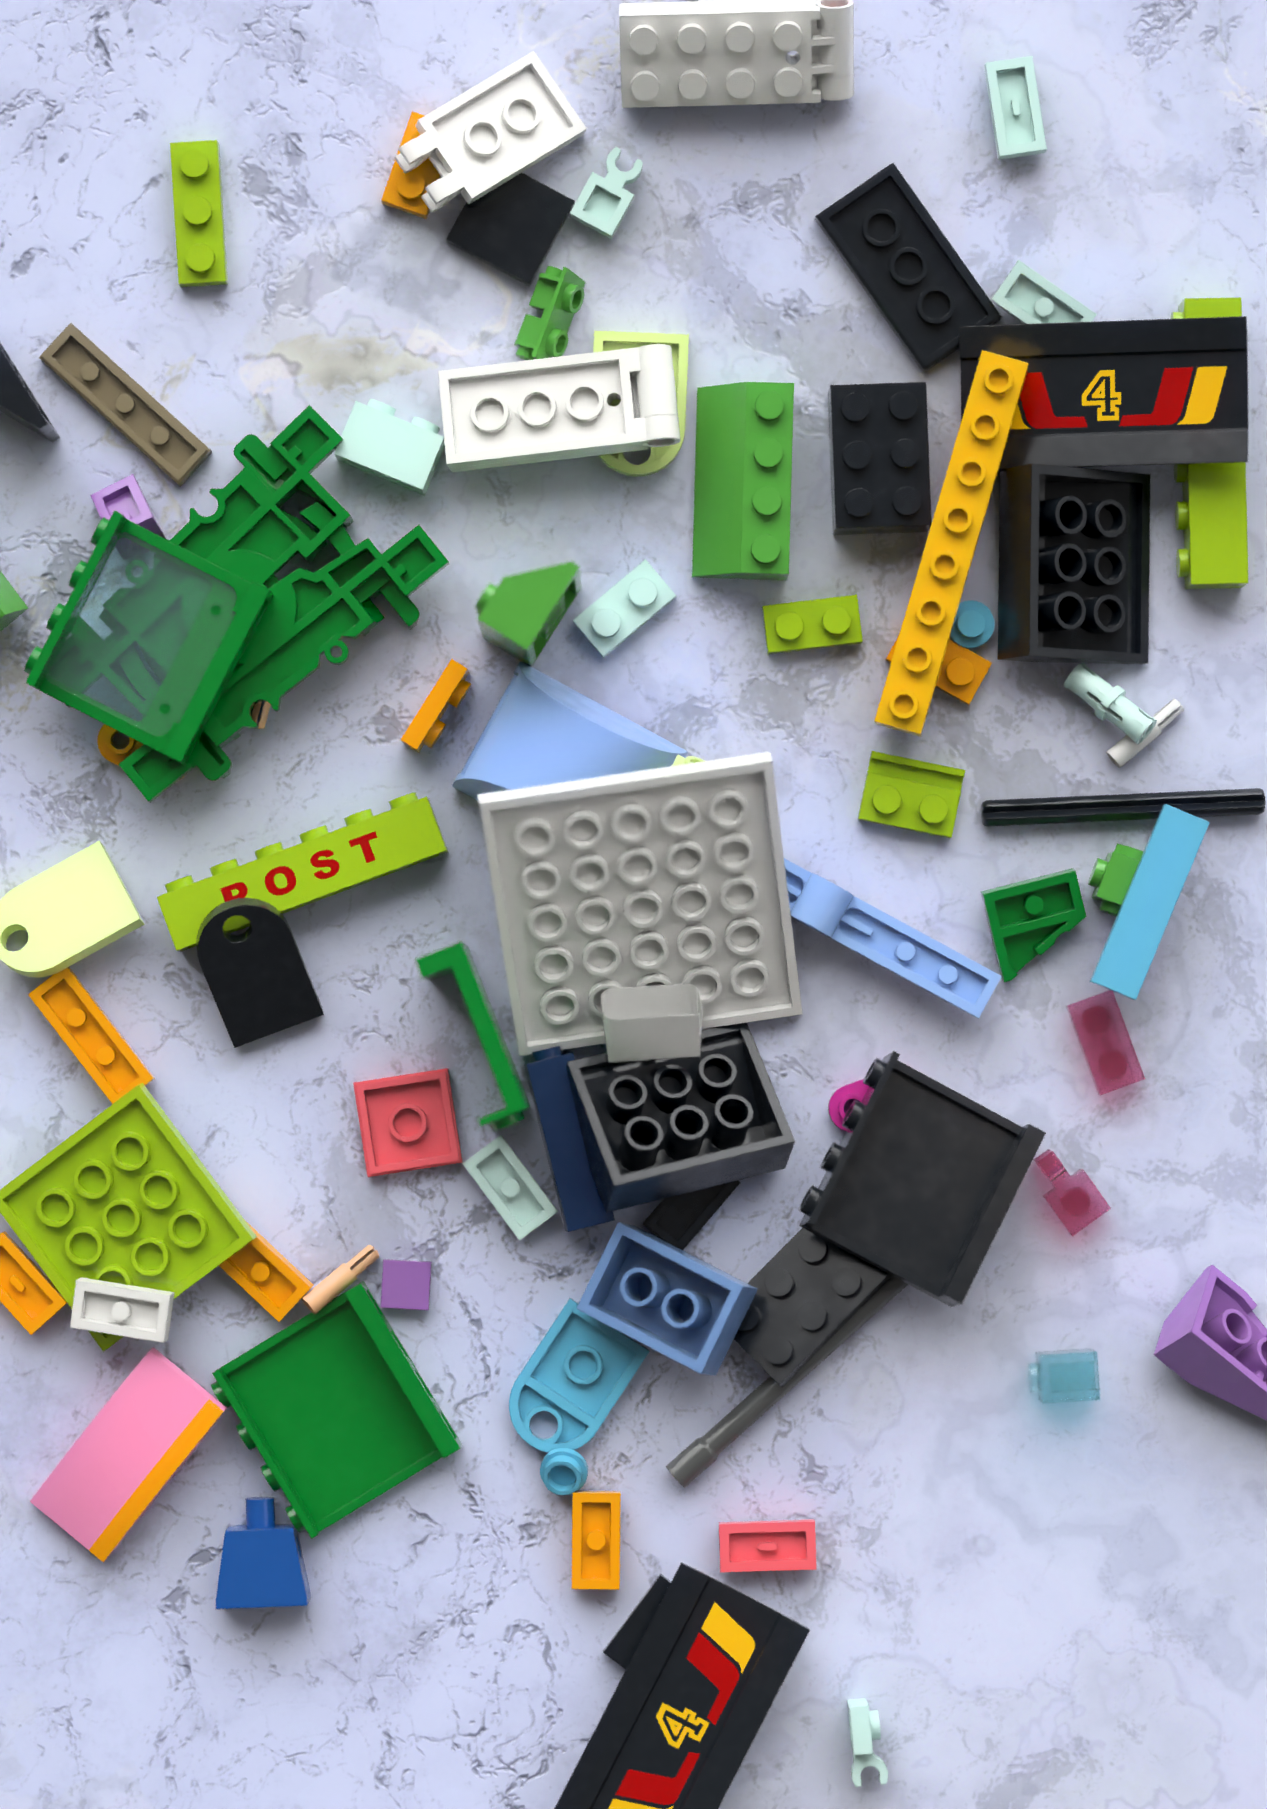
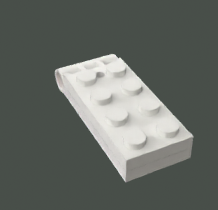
M734 0L619 4L622 108L821 103V99L838 101L849 99L854 95L853 0ZM790 51H796V52H797V53L794 54V55H789V54H787V53L790 52Z
M650 344L635 348L438 371L446 464L451 472L648 450L649 447H664L680 442L672 348L670 345ZM613 400H621L619 405L615 407L610 406Z

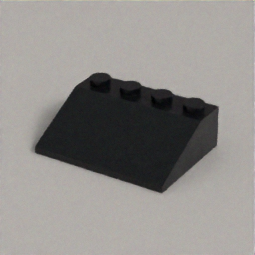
M1033 463L1000 470L997 660L1051 663L1148 664L1151 474Z
M747 1023L702 1030L700 1057L609 1062L608 1054L602 1053L569 1061L566 1064L590 1171L606 1213L786 1168L795 1140Z

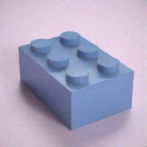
M618 1222L576 1309L700 1374L716 1376L758 1289L635 1225Z

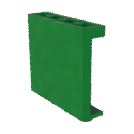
M459 942L415 959L423 979L433 981L454 973L500 1089L506 1108L478 1119L480 1126L491 1122L493 1130L497 1131L522 1121L525 1118L522 1110L531 1105L469 947L463 942Z
M364 1281L334 1298L318 1313H309L212 1373L216 1379V1382L211 1384L214 1394L227 1408L233 1407L241 1423L236 1425L241 1439L249 1450L257 1447L266 1464L260 1467L265 1479L273 1491L276 1492L282 1489L291 1504L285 1508L289 1519L299 1533L306 1530L311 1539L317 1536L323 1529L440 1458H446L462 1446V1443Z

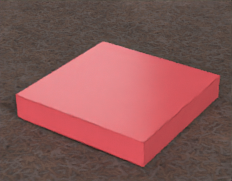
M448 1068L353 1083L367 1177L463 1162Z

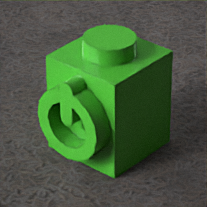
M1117 843L1115 850L1108 853L1105 860L1100 858L1096 860L1088 885L1095 887L1091 898L1102 902L1099 910L1117 917L1143 851Z

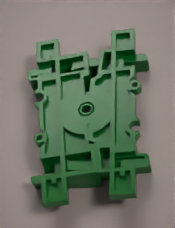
M310 405L270 443L269 447L253 434L245 436L235 446L233 451L236 459L245 468L223 489L209 490L210 494L218 501V509L215 514L204 517L199 515L195 508H190V521L170 540L178 546L251 583L254 581L269 589L273 593V597L186 765L144 744L119 763V766L150 803L196 766L208 780L216 781L220 777L225 779L230 775L232 762L222 748L233 739L236 740L241 736L239 732L243 728H258V724L251 717L252 707L256 703L261 701L268 702L278 712L280 710L281 698L319 669L320 658L324 653L331 664L341 665L345 663L349 658V649L340 640L343 638L356 639L361 634L365 637L373 627L385 619L383 614L370 600L373 597L376 598L382 594L410 630L417 625L420 613L408 597L449 565V561L420 525H417L382 554L369 538L355 546L348 532L342 526L343 524L347 528L354 522L351 515L311 475L336 450L337 446L343 441V438ZM296 492L316 501V503L299 513L320 531L318 534L295 516L279 509ZM326 540L330 542L340 555L316 572L298 568L281 580H278L275 576L297 553L310 564L314 557L327 545ZM158 554L154 555V568L152 570L141 560L130 562L126 567L125 573L128 580L135 586L133 588H120L103 605L104 610L99 618L113 632L103 640L79 615L71 631L72 636L65 642L50 672L53 679L82 694H85L104 675L144 716L143 719L161 686L146 668L137 646H140L147 663L163 683L212 588L209 580ZM137 568H142L143 575L139 578L134 577V571ZM337 647L341 648L342 655L340 657H333L332 650Z

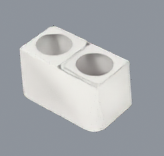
M670 984L611 988L601 994L609 1062L700 1057L703 1010L699 989L692 984Z

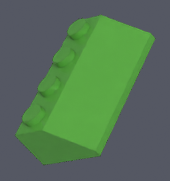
M739 382L697 388L692 578L787 580L790 552L794 383Z
M571 561L503 577L497 587L489 583L475 605L476 613L479 614L477 620L483 638L532 667L582 588L580 566Z

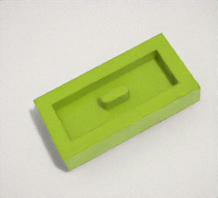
M857 595L762 606L768 654L861 644L863 642Z

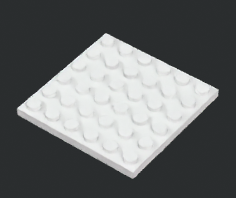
M770 752L479 795L519 1056L530 1055L532 1052L560 1046L561 1050L605 1044L601 994L611 988L692 984L699 989L703 1010L702 1029L803 1014L773 763Z

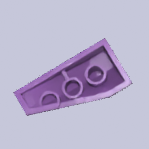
M1210 1265L1203 1271L1164 1321L1154 1356L1189 1384L1267 1421V1329L1253 1313L1252 1310L1257 1307V1304L1249 1294L1214 1265Z

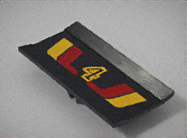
M1246 316L959 326L961 421L982 350L1029 363L999 469L1031 463L1065 467L1248 462V332Z
M681 1562L554 1809H718L810 1629Z

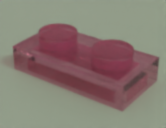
M1107 990L1066 1005L1098 1095L1109 1093L1145 1079L1113 991Z

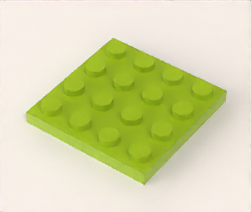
M143 1083L134 1087L0 1189V1213L71 1309L73 1308L76 1280L81 1277L174 1292L175 1299L257 1237ZM88 1330L103 1352L124 1337Z

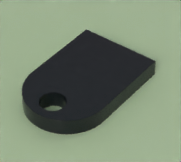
M238 898L220 904L205 917L198 930L196 940L198 960L234 1048L324 1015L322 1005L291 928L284 915L277 908L259 899ZM232 916H243L250 921L247 931L240 935L227 933L223 929V925Z

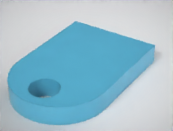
M569 1298L517 1377L509 1399L510 1417L517 1433L532 1447L548 1453L558 1448L575 1450L586 1444L598 1431L650 1352L629 1336L576 1309L579 1303ZM548 1411L556 1417L558 1428L552 1436L540 1438L531 1431L530 1419L537 1412Z

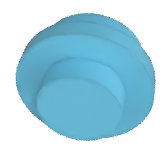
M968 600L961 602L950 638L965 648H977L985 644L992 636L995 626L994 617L990 609L978 601Z
M554 1449L547 1453L542 1460L540 1467L541 1479L551 1492L557 1495H569L584 1486L588 1477V1465L583 1456L572 1449Z

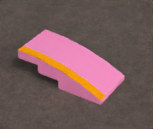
M153 1347L81 1434L30 1502L99 1560L104 1562L114 1552L134 1524L144 1515L168 1482L182 1468L227 1407Z

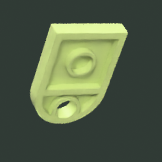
M594 331L593 352L635 348L650 344H666L672 348L680 442L670 446L650 447L651 455L649 459L640 465L629 463L624 458L623 453L598 455L612 470L627 476H648L666 468L678 455L685 436L688 334ZM613 400L610 406L615 407L619 405L621 400Z
M100 841L13 888L0 900V959L14 972L36 978L56 974L145 925L112 860ZM17 930L27 931L28 942L24 948L14 952L8 951L6 947L8 937Z

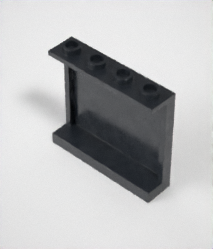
M893 1051L886 1055L883 1060L876 1058L869 1067L863 1083L869 1086L862 1102L854 1100L842 1122V1126L847 1128V1131L840 1145L833 1143L828 1149L820 1166L826 1173L819 1187L817 1188L812 1185L804 1196L799 1211L805 1215L799 1226L942 1303L953 1307L963 1303L1046 1132L1031 1124L1023 1127L898 1061L900 1054Z

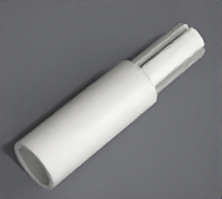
M1172 699L1152 717L1157 720V723L1141 743L1136 744L1132 738L1126 735L1106 753L1113 763L1121 768L1162 733L1161 730L1184 711L1181 703L1176 699Z

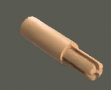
M368 1245L349 1262L340 1265L301 1298L307 1308L313 1314L318 1313L357 1280V1276L379 1258L378 1251H374V1247Z

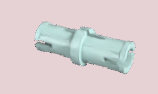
M1084 662L1078 664L1064 682L1065 688L1070 689L1095 709L1094 714L1101 721L1108 719L1132 738L1136 744L1141 743L1157 723L1154 717L1149 716L1125 697L1126 691L1119 685L1111 686L1088 668Z

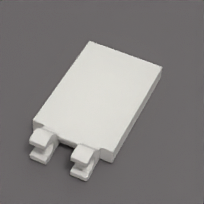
M533 51L419 119L415 127L420 136L399 147L400 153L395 156V160L406 174L429 158L442 177L425 188L427 192L421 196L431 213L445 206L460 193L468 205L583 136L587 128Z

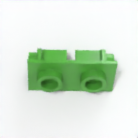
M547 266L546 272L539 274V279L529 305L543 310L541 318L525 314L518 337L514 343L518 347L517 357L524 360L560 357L564 354L568 344L567 333L574 314L582 306L586 283L566 267H563V270L556 267Z

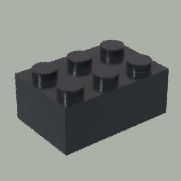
M926 382L830 385L828 391L833 535L928 532L932 522Z

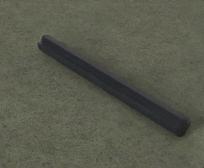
M1253 788L986 800L981 805V820L984 826L1158 819L1163 804H1168L1196 817L1257 815L1265 811V794L1262 789Z

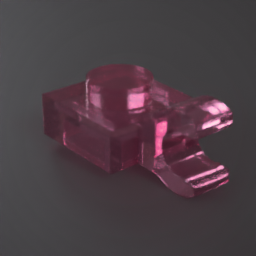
M1047 1149L1033 1159L1054 1187L1044 1194L1043 1198L1071 1236H1074L1111 1209L1082 1168L1070 1176L1059 1158L1050 1149Z

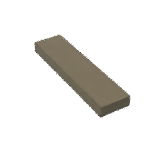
M72 323L39 356L41 361L180 487L212 453L201 440Z

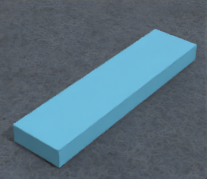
M1163 804L1090 982L1130 999H1137L1210 822L1168 804Z

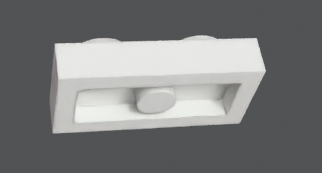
M81 1277L76 1280L70 1328L164 1343L169 1337L174 1292Z

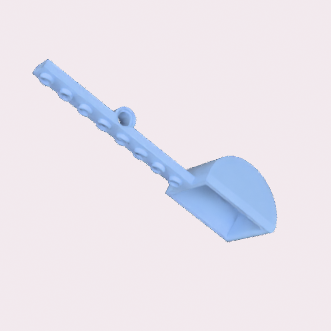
M520 661L513 672V678L461 773H458L452 787L479 801L480 794L671 767L677 755L686 758L688 751ZM784 858L792 918L979 1019L1001 979V975L862 901L834 883Z

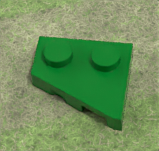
M1073 868L981 891L1003 982L1014 979L1020 969L1038 954L1041 956L1055 944L1056 939L1060 935L1070 931L1086 917L1076 871Z

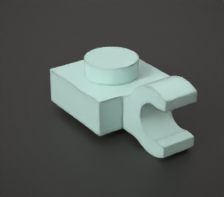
M866 1698L847 1700L851 1748L853 1752V1764L851 1767L853 1783L856 1787H861V1771L865 1767L873 1766L879 1772L880 1784H886L888 1781L886 1764L879 1756L873 1753L872 1740L881 1739L878 1710L869 1711Z

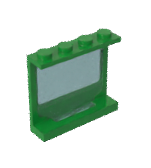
M114 510L110 520L103 517L96 527L91 539V543L96 545L88 562L81 560L76 566L69 581V586L74 589L66 605L59 603L53 610L46 629L52 632L44 647L36 646L29 656L24 668V672L29 674L25 683L186 765L273 597V593L254 581L251 583L139 526Z

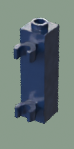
M560 1046L532 1052L534 1062L524 1064L565 1231L571 1232L614 1221L613 1211L608 1213L605 1211L588 1163L566 1069L567 1062L575 1060L574 1054L572 1052L562 1055Z

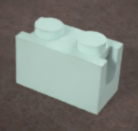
M369 399L367 405L355 401L341 435L343 441L334 452L336 459L425 496L445 448L444 436L438 434L440 427L418 417H413L411 423L394 416L395 408L374 399Z

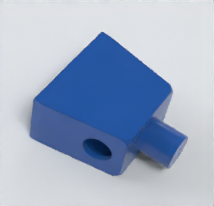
M274 1497L246 1498V1525L229 1526L225 1531L215 1601L216 1609L308 1606L311 1600V1592L298 1531L293 1524H275Z

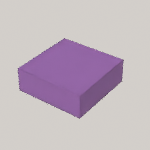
M384 1259L381 1308L429 1310L432 1262Z

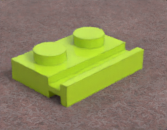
M872 751L857 820L952 838L965 770Z

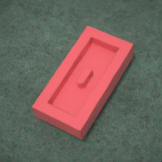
M815 1520L719 1522L720 1572L817 1570Z

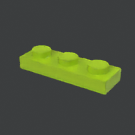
M218 140L170 143L179 286L227 285Z

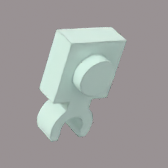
M617 147L612 149L607 157L606 177L603 178L592 172L570 212L571 218L610 239L613 238L634 199V194L625 190L624 187L626 184L635 182L640 177L643 161L637 159L630 171H620L616 167V162L621 155V149Z

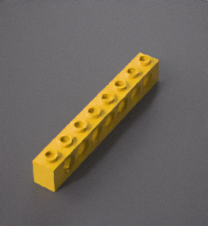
M984 350L981 352L874 722L877 725L919 737L922 735L1027 375L1029 364L1027 362Z

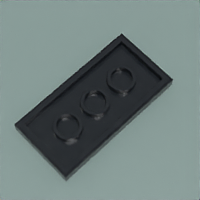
M894 163L882 169L815 216V220L922 373H925L959 349V326L994 325L1001 320L1002 316Z

